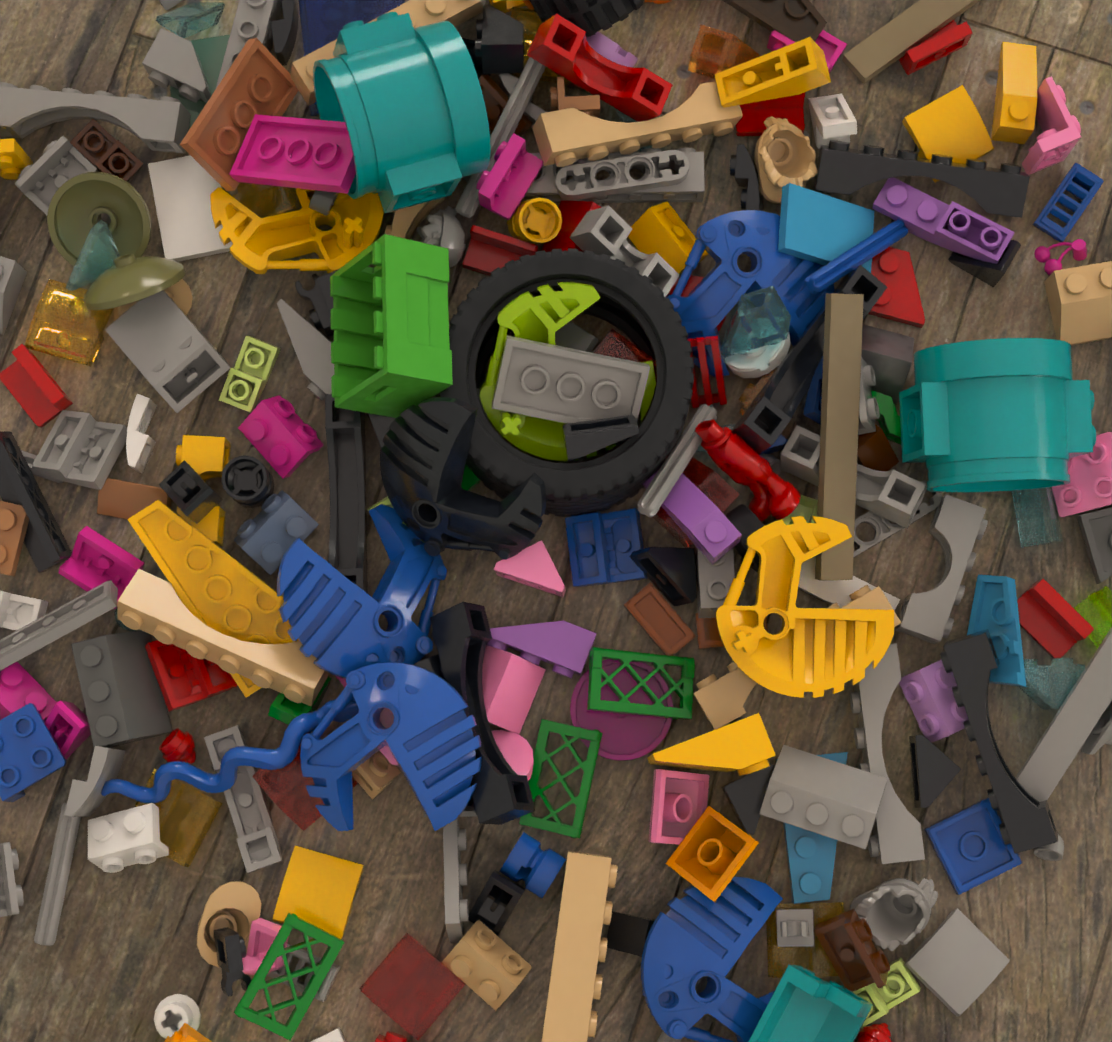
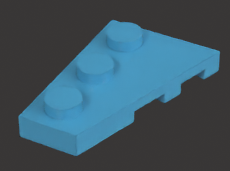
M978 575L967 635L986 629L989 630L1000 662L998 668L991 670L989 683L1026 687L1015 579L1007 576Z

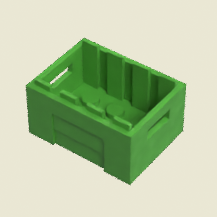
M384 234L330 276V296L333 297L334 308L331 309V330H334V341L331 343V363L334 364V375L331 377V386L336 408L397 418L411 405L418 406L421 401L430 399L453 385L452 350H450L448 283L450 281L448 248ZM370 264L377 265L374 268L368 267Z

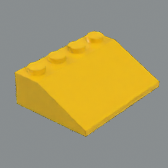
M757 713L653 753L647 759L650 765L721 772L737 770L738 775L741 776L769 767L767 759L776 756L761 716Z

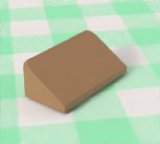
M107 478L102 489L98 491L97 514L127 520L157 500L162 501L170 508L172 499L160 487Z

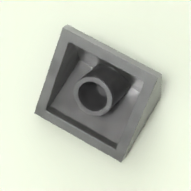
M865 324L862 327L861 357L867 365H872L876 378V385L871 386V391L892 397L894 404H897L899 401V392L903 389L912 364L913 337Z

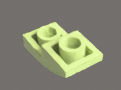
M246 336L235 367L229 370L219 401L251 413L266 386L281 348L254 337Z
M901 957L889 964L890 971H888L886 986L878 988L876 983H872L853 991L856 995L873 1004L862 1027L886 1015L889 1009L920 992L921 987L910 970L904 965L905 962Z

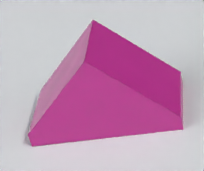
M62 700L57 702L45 721L65 760L91 735L87 716L71 702Z

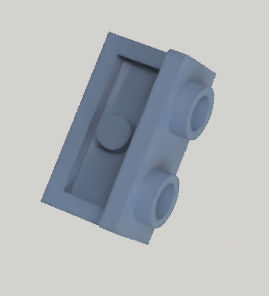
M283 490L278 494L275 493L269 496L262 504V511L253 520L248 519L239 527L237 531L238 536L234 539L270 575L280 566L283 555L297 538L304 541L319 525Z

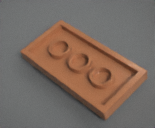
M257 38L248 39L179 144L226 191H234L240 183L229 174L254 115L282 117L299 91L290 77L291 74Z

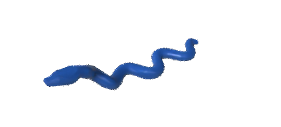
M354 697L345 709L338 713L333 721L345 722L358 714L359 709ZM336 699L328 701L314 712L303 713L292 719L284 732L280 746L276 749L238 746L229 749L221 759L220 773L218 774L206 773L186 762L172 761L158 768L154 776V786L151 788L138 786L126 780L111 779L105 782L101 794L106 796L110 793H119L141 803H159L165 800L170 793L173 779L185 781L208 793H220L230 789L235 784L238 766H252L267 770L284 768L297 756L304 734L315 730L332 708L331 705Z

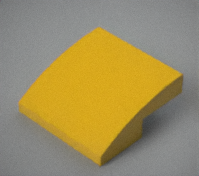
M963 85L907 115L902 121L920 150L919 158L931 159L932 154H941L953 157L952 162L966 164V159H979L994 149L982 118ZM933 179L934 183L940 181L937 179Z
M295 846L272 920L283 924L288 913L296 914L299 918L342 939L351 914L353 900L364 865Z

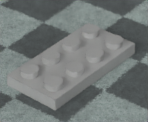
M507 335L491 406L492 409L567 424L627 415L635 416L636 421H638L650 366L645 363Z

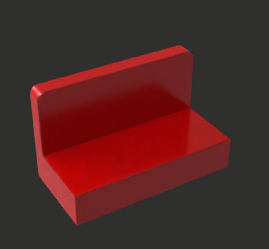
M953 20L918 46L906 51V54L899 59V62L906 74L909 75L965 47L973 32L967 21L957 26Z
M806 92L799 95L740 105L743 117L736 124V135L761 136L767 129L764 121L771 116L776 119L786 118L790 124L799 128L804 134L803 107Z
M472 225L470 230L471 241L462 265L463 268L491 276L492 271L498 267L500 269L505 267L504 264L511 260H520L519 257L527 254L530 256L535 255V252H538V246Z
M21 344L11 352L17 360L0 373V380L39 428H42L73 403L32 351Z
M1043 578L1036 581L1017 599L1020 626L1054 660L1061 659L1078 641L1084 640L1094 630Z

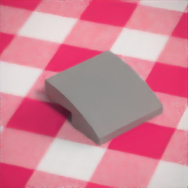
M62 410L33 462L32 468L35 471L71 484L101 490L126 443L127 428L122 424L98 422L90 413Z
M102 746L94 747L88 779H72L64 816L90 817L106 798V796L101 794L105 782L116 779L125 750Z
M957 908L951 911L936 931L920 944L904 965L958 1017L986 990L1010 960Z

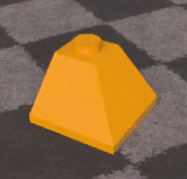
M708 806L665 864L715 902L759 842Z

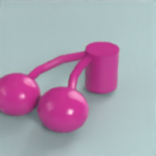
M1077 239L1073 243L1061 242L1053 244L1048 248L1040 246L1035 250V258L1039 262H1046L1044 266L1045 272L1051 275L1053 271L1062 269L1061 260L1070 250H1072L1075 260H1084L1087 257L1086 242L1082 239ZM1062 245L1071 246L1060 255L1058 260L1050 259L1049 250Z

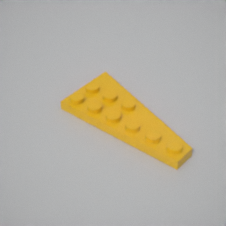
M155 501L127 519L167 580L172 584L183 604L204 624L224 635L241 641L259 644H285L299 641V639L292 641L288 634V630L291 627L289 620L283 623L279 609L284 603L283 596L277 597V591L162 501ZM237 673L231 674L246 698L261 689L251 679Z

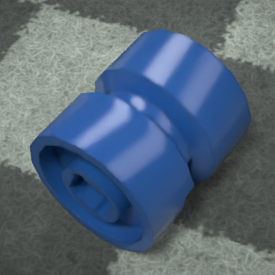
M523 832L499 872L515 882L525 881V888L542 899L566 861V858L550 848L543 851L541 849V842Z

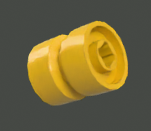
M539 197L522 201L511 220H507L509 233L513 238L531 244L549 242L557 236L561 229V211L554 202L546 198Z

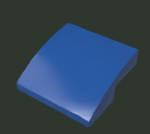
M633 508L603 514L596 512L565 518L573 587L648 578L629 557L633 551L644 549L638 509Z

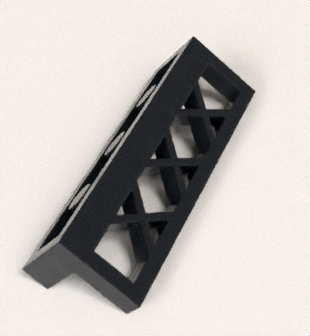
M0 431V496L4 502L23 506L29 518L24 544L38 572H44L68 560L72 552L12 432Z

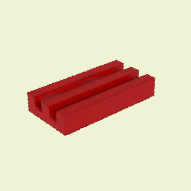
M718 335L687 339L691 344V349L697 346L704 395H699L694 364L692 408H697L700 404H706L707 406H713V403L720 402V405L727 404L728 399ZM705 345H711L718 388L717 394H712ZM692 351L691 357L693 358V363H694V357H693V351Z

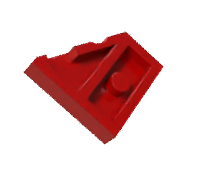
M888 247L872 258L871 274L886 285L887 289L868 314L922 328L925 323V316L910 252Z

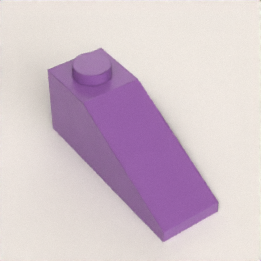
M656 473L653 474L649 479H647L643 483V486L646 489L653 480ZM682 473L661 506L713 565L740 542L742 534L721 510Z

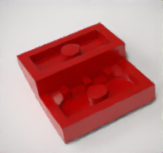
M158 640L145 645L169 712L238 687L230 673L209 660L194 658L186 650L173 644H163Z

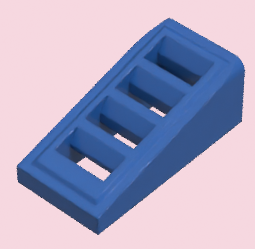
M1074 163L1033 225L1060 243L1063 242L1103 184V179L1080 164ZM1067 190L1082 201L1078 203L1063 192ZM1056 202L1074 212L1072 216L1055 206ZM1049 213L1066 223L1064 228L1047 218V215Z

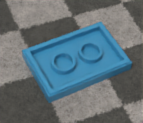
M788 183L782 187L779 252L825 266L873 235L874 210L795 184ZM872 258L861 265L870 273Z

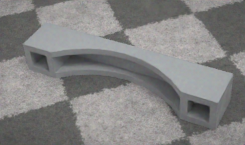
M0 82V137L23 139L35 130L55 122L70 119H95L110 122L128 130L140 138L153 151L185 152V149L179 144L188 132L191 114L176 98L163 96L160 97V100H153L139 94H128L127 97H119L106 91L84 94L72 88H63L62 92L50 91L48 88L39 85H31L29 89L18 88L10 83Z
M897 643L890 644L885 655L874 669H872V662L865 669V678L854 685V692L849 694L851 711L853 714L857 713L859 727L854 728L855 745L857 749H862L864 762L859 764L858 769L888 778L873 825V835H870L868 842L870 857H876L877 864L925 860L921 823L906 809L895 793L887 775L882 754V728L885 712L894 690L902 679Z

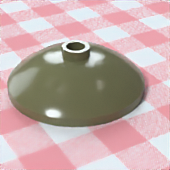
M87 172L76 175L59 187L49 204L47 224L54 246L66 261L84 272L100 275L115 265L113 261L115 258L129 253H133L135 258L142 257L149 245L152 223L148 207L142 196L132 185L115 175L104 172ZM101 213L109 215L111 223L103 222Z
M133 253L125 254L113 260L115 265L96 278L87 290L83 301L88 310H104L126 305L171 287L186 275L184 266L175 260L158 256L135 258Z

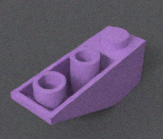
M564 620L490 628L492 640L487 641L486 645L507 651L508 647L521 652L519 657L538 666L542 660L554 665L553 672L572 679L574 673L581 676L597 633Z

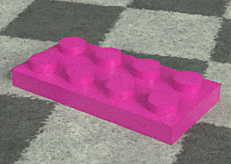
M255 114L229 175L237 182L348 194L356 175L346 123Z

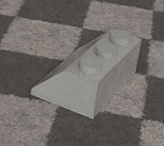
M783 745L759 814L866 850L888 778Z

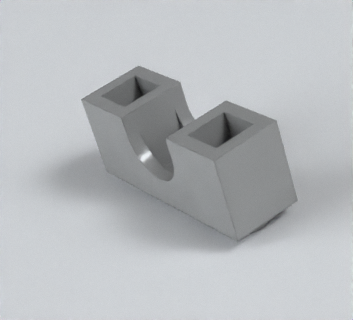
M609 205L588 211L569 238L582 251H594V254L600 255V253L610 256V259L616 260L617 258L625 262L626 266L636 268L640 271L639 274L642 276L646 275L651 279L652 284L655 287L658 286L664 292V297H666L680 275L657 252L646 254L631 246L626 238L633 229Z

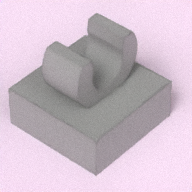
M813 908L776 909L778 947L815 946Z

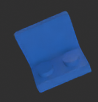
M32 703L25 705L0 720V798L5 802H15L26 795L23 790L67 764L39 711Z

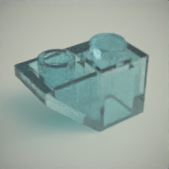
M774 286L741 295L725 332L721 349L723 358L736 354H745L752 349L766 345H775L787 339L791 315Z
M1073 658L1051 659V665H1038V659H1024L1026 687H1018L1043 710H1059L1083 673L1085 664H1073Z

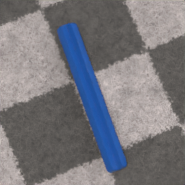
M897 219L806 277L805 285L808 287L809 292L816 294L823 291L858 266L908 234V228L903 221Z

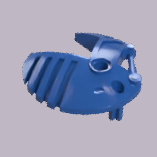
M741 210L720 215L698 227L695 232L696 241L685 262L686 266L672 295H668L665 298H669L674 305L673 310L678 312L682 319L681 325L685 326L687 331V339L717 335L719 337L717 325L746 293L764 314L779 318L788 330L790 342L794 346L824 306L826 293H833L835 291L834 283L821 292L811 294L805 285V279L824 265L778 251L779 215L765 211ZM704 250H706L716 261L715 267L687 297H682L681 294L693 269H696ZM742 253L746 254L751 260V268L748 272L741 271L737 265L738 256ZM719 337L724 376H727L730 374L725 363L723 349ZM705 345L709 375L716 378L711 345ZM697 346L692 347L693 355L696 357L694 364L701 369Z
M383 504L369 510V513L391 562L372 597L314 552L300 538H297L283 555L279 567L277 597L283 593L284 600L279 610L283 623L289 620L291 625L288 630L292 641L299 639L302 643L299 650L304 656L310 657L312 654L316 657L315 665L335 676L345 679L351 671L372 664L391 662L413 665L433 649V642L428 637L431 627L430 617L434 615L432 611L439 583L441 580H445L447 569L444 566L441 555H429L425 551V543L402 523L403 521L394 508ZM430 583L425 607L421 611L417 626L412 621L411 616ZM380 614L384 615L388 621L386 631L382 630L379 626L378 619Z
M391 662L377 663L348 673L346 676L347 685L332 703V708L312 733L305 734L301 741L303 777L313 778L315 785L305 786L310 797H319L325 805H315L320 814L338 831L353 830L352 771L381 748L388 746L431 822L434 831L456 820L473 796L477 783L471 787L470 785L473 775L481 770L482 757L476 759V749L481 747L480 735L474 737L472 728L477 726L473 715L466 716L464 709L469 706L463 697L443 678L415 665ZM354 697L359 709L358 714L324 739L320 738L338 713H341ZM385 708L390 709L394 715V722L389 728L384 727L380 722V713Z
M734 876L731 880L732 882L727 885L715 902L691 885L683 890L687 894L680 900L674 897L667 905L671 909L667 914L660 912L653 922L642 953V992L651 1015L657 1025L669 1037L674 1039L685 1037L698 1042H735L694 1027L705 1014H709L735 1033L737 1042H748L775 990L756 998L725 978V976L740 958L776 906L783 900L767 884L747 877ZM706 976V988L702 992L696 993L695 986L697 981L701 977Z

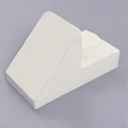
M842 93L808 98L817 148L820 149V145L829 146L830 140L850 143V135L857 134V121Z

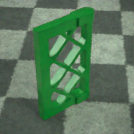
M591 647L589 653L587 710L690 720L692 719L695 660L691 657ZM602 659L618 660L621 665L608 676L602 669ZM629 663H649L655 669L641 679ZM663 666L681 667V679L675 683ZM623 668L637 682V685L626 695L611 680ZM657 672L671 686L659 699L645 683ZM605 684L620 699L618 702L600 700L601 688ZM641 687L653 704L630 703L628 698ZM675 691L680 697V708L665 707L661 702Z
M541 719L533 757V773L528 783L534 805L536 797L540 795L550 814L540 818L532 816L533 812L521 816L519 824L570 836L574 839L581 838L603 732L597 729L591 730ZM550 732L559 733L564 739L565 744L548 753L546 749ZM567 735H568V736H572V737H574V738L571 739V740H569V738L567 737ZM580 738L590 741L587 760L584 762L572 745V743ZM568 746L579 765L562 775L551 757ZM547 760L558 778L541 789L539 786L543 763ZM582 768L584 774L579 795L575 797L565 778ZM558 782H561L572 800L554 810L544 792ZM574 803L576 811L573 825L562 823L557 813Z
M288 913L242 999L236 1006L234 1013L240 1018H244L291 1041L340 952L344 941L299 918L296 914ZM293 928L302 932L304 942L286 948L283 947ZM322 942L328 945V948L320 962L315 964L311 945ZM306 947L311 966L290 973L286 954ZM281 956L286 974L265 981L277 957ZM313 972L302 995L297 997L292 978ZM288 980L293 999L272 1006L267 987ZM263 989L268 1007L256 1011L249 1006L258 990ZM295 1005L286 1024L276 1020L274 1011Z

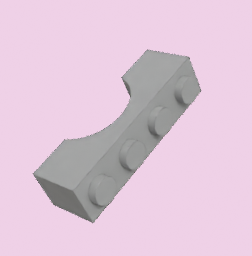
M796 425L781 453V470L818 486L820 435ZM857 463L856 505L908 529L924 498L926 484L894 469L891 471H878Z
M947 494L942 497L928 532L939 542L944 552V574L934 589L922 593H911L906 596L899 615L901 623L895 626L894 630L932 644L940 642L942 637L948 638L954 619L949 617L953 604L959 605L965 591V586L961 585L964 572L969 573L976 559V553L972 552L975 540L982 539L987 527L988 520L983 519L986 508Z

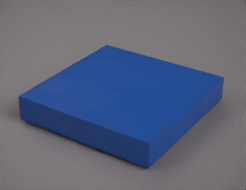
M985 798L924 829L957 895L1022 864L1018 853H1014L1012 845H1005L999 828V824L1002 821L996 810H993L989 798Z

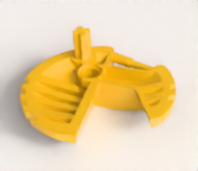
M218 187L210 195L211 213L215 229L221 224L223 226L219 232L220 240L224 246L231 241L233 245L229 250L233 257L256 274H265L268 269H300V271H327V273L338 270L375 242L381 229L384 215L378 193L365 194L357 199H352L348 194L339 193L329 215L325 216L309 208L315 190L293 188L302 208L264 218L257 216L221 187ZM326 224L330 225L332 229L322 231L317 227ZM310 253H316V254L318 255V257L320 258V259L285 260V259H291V258L299 257V256L306 255V254H310Z
M803 516L790 517L793 524L785 525L781 519L765 525L749 535L746 539L748 549L736 578H733L723 605L717 608L715 615L723 645L731 659L742 672L757 684L771 691L804 698V692H812V698L823 697L824 690L831 688L832 694L843 691L844 683L851 679L852 685L860 682L865 678V669L872 662V669H874L881 661L894 635V610L796 607L802 563L852 537L847 525L817 516H811L814 523H807ZM755 553H757L760 559L755 604L752 606H737L745 585L744 580ZM771 613L779 615L782 620V627L775 634H769L763 626L765 617Z

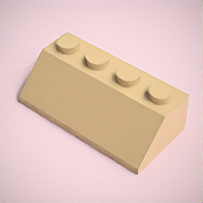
M1112 261L1053 271L1044 281L1056 339L1068 342L1070 345L1111 339Z

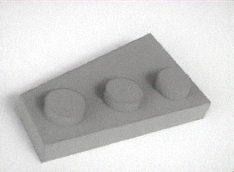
M458 818L443 827L445 926L450 943H458L463 938L464 921L469 919L468 899H463L462 886L468 885L467 863L461 864V851L467 850L466 829H460Z

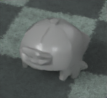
M450 206L445 210L440 209L433 215H428L427 220L430 223L416 229L422 238L419 242L449 249V268L459 262L462 252L466 249V244H464L465 232L459 220L455 217L457 213L455 208L452 209Z
M894 878L854 898L850 905V910L855 909L860 919L864 918L867 921L873 935L871 940L876 945L880 946L883 950L888 948L889 951H894L900 944H908L916 934L921 933L926 927L931 916V908L936 904L938 892L933 891L934 882L932 879L927 880L924 878L918 884L906 878Z

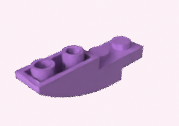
M894 177L887 179L872 208L895 221L897 219L903 221L908 228V232L953 252L995 264L999 262L1015 233L953 201L948 205Z

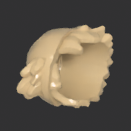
M771 116L764 121L767 129L757 140L754 152V165L758 172L761 194L767 201L781 204L783 186L791 183L806 188V182L818 174V170L815 165L816 153L810 146L809 137L804 136L801 130L790 124L786 118L776 119Z

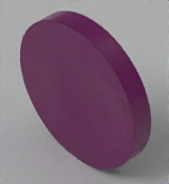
M607 659L602 661V669L608 676L621 665L618 660ZM629 663L641 679L653 670L646 663ZM625 668L611 679L624 695L637 685V682ZM589 669L577 682L571 697V721L573 726L591 730L597 729L603 732L598 751L599 756L616 761L637 759L654 750L668 733L672 718L587 710ZM658 672L645 682L658 699L669 690L665 680ZM607 684L601 688L600 700L616 702L620 700ZM641 687L628 698L630 703L653 704ZM671 694L661 702L665 707H673ZM580 738L582 743L589 749L590 741Z

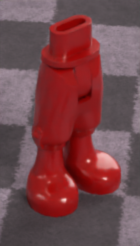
M715 420L703 421L697 425L695 432L702 438L701 446L707 451L717 467L735 483L747 485L752 491L754 497L750 501L748 508L760 521L765 520L770 514L777 520H781L796 509L801 499L800 492L792 483L785 481L776 474L768 460L755 452L739 435L732 433V430L727 427L721 428Z

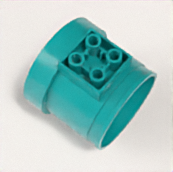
M397 12L383 14L377 18V21L366 24L359 20L344 25L338 34L333 51L334 58L329 60L321 59L314 62L313 84L320 120L346 123L356 175L348 195L352 199H357L365 194L378 193L384 213H389L451 196L462 177L486 171L490 162L491 144L485 102L471 56L454 25L445 20L414 28L409 13L398 15Z
M1044 338L985 339L938 345L914 353L915 385L899 392L902 463L926 462V469H928V491L951 493L999 492L1066 485L1070 483V475L1068 474L1069 459L1093 452V446L1096 443V429L1092 425L1091 411L1095 402L1094 393L1090 390V380H1073L1070 343Z

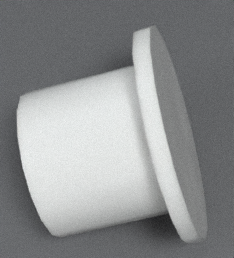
M182 994L166 997L159 1003L154 1015L156 1030L165 1039L167 1036L171 1037L175 1031H179L184 1023L197 1031L201 1021L199 1006L192 998Z

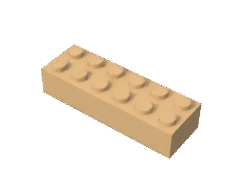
M568 850L541 1042H587L588 1037L595 1038L598 1015L597 1011H592L591 1008L593 999L600 1000L603 980L602 974H596L598 962L605 963L608 943L607 938L601 937L603 924L610 925L613 906L612 901H606L608 887L615 888L618 869L617 865L611 864L612 858L610 856Z

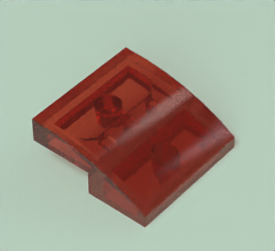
M406 933L359 989L415 1039L419 1040L465 986V983L441 963L431 951L410 934Z

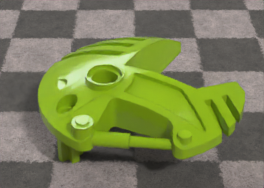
M576 282L558 283L563 291H554L549 284L539 286L537 290L542 295L534 297L527 291L508 303L498 313L497 320L500 327L494 354L490 359L486 381L481 385L479 391L482 406L489 420L504 438L529 454L556 461H568L563 433V425L567 423L492 409L491 405L508 328L514 332V337L555 345V332L600 299L594 286ZM652 360L640 362L650 366L639 412L640 420L644 418L655 391L656 380ZM616 443L605 447V450L612 449L616 446ZM597 451L586 455V457L590 458L596 456Z

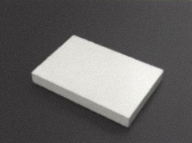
M191 155L149 163L148 168L165 258L179 262L229 252V248L233 243L230 241L224 246L219 238V232L223 226L221 224L215 229L211 213L210 195L218 187L222 189L223 187Z

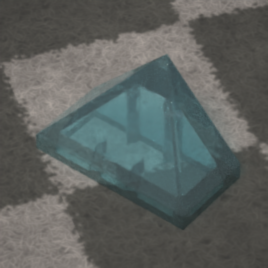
M100 220L91 228L67 282L66 289L73 291L94 282L101 273L115 265L113 260L119 257L120 254L106 222Z

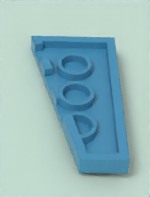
M848 752L817 756L846 765ZM783 822L792 903L830 900L837 840Z

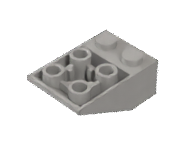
M164 290L137 301L105 329L176 413L181 411L230 369L228 362Z

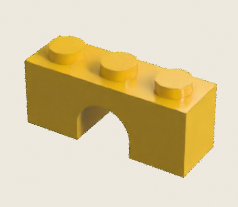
M183 435L182 445H177L176 464L179 466L185 460L204 481L213 477H222L223 469L230 460L231 443L225 437ZM177 506L178 515L215 544L223 546L226 512L220 506H215L197 524Z

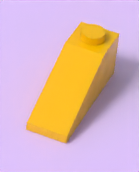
M811 37L714 74L721 106L724 108L799 95L831 82L824 51Z
M1002 42L991 140L1025 144L1033 133L1038 98L1036 46Z

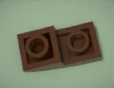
M94 119L70 141L72 146L100 172L115 175L126 182L144 165L131 151L109 134Z

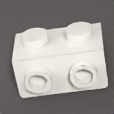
M154 803L88 820V860L104 872L115 873L122 871L126 866L150 864L155 862L157 858L169 855V847L160 841L159 807Z

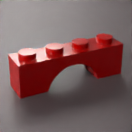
M557 13L539 26L527 53V56L557 74L564 76V78L592 95H600L602 101L637 122L651 120L659 116L673 86L644 67H627L603 57L587 42L586 31Z

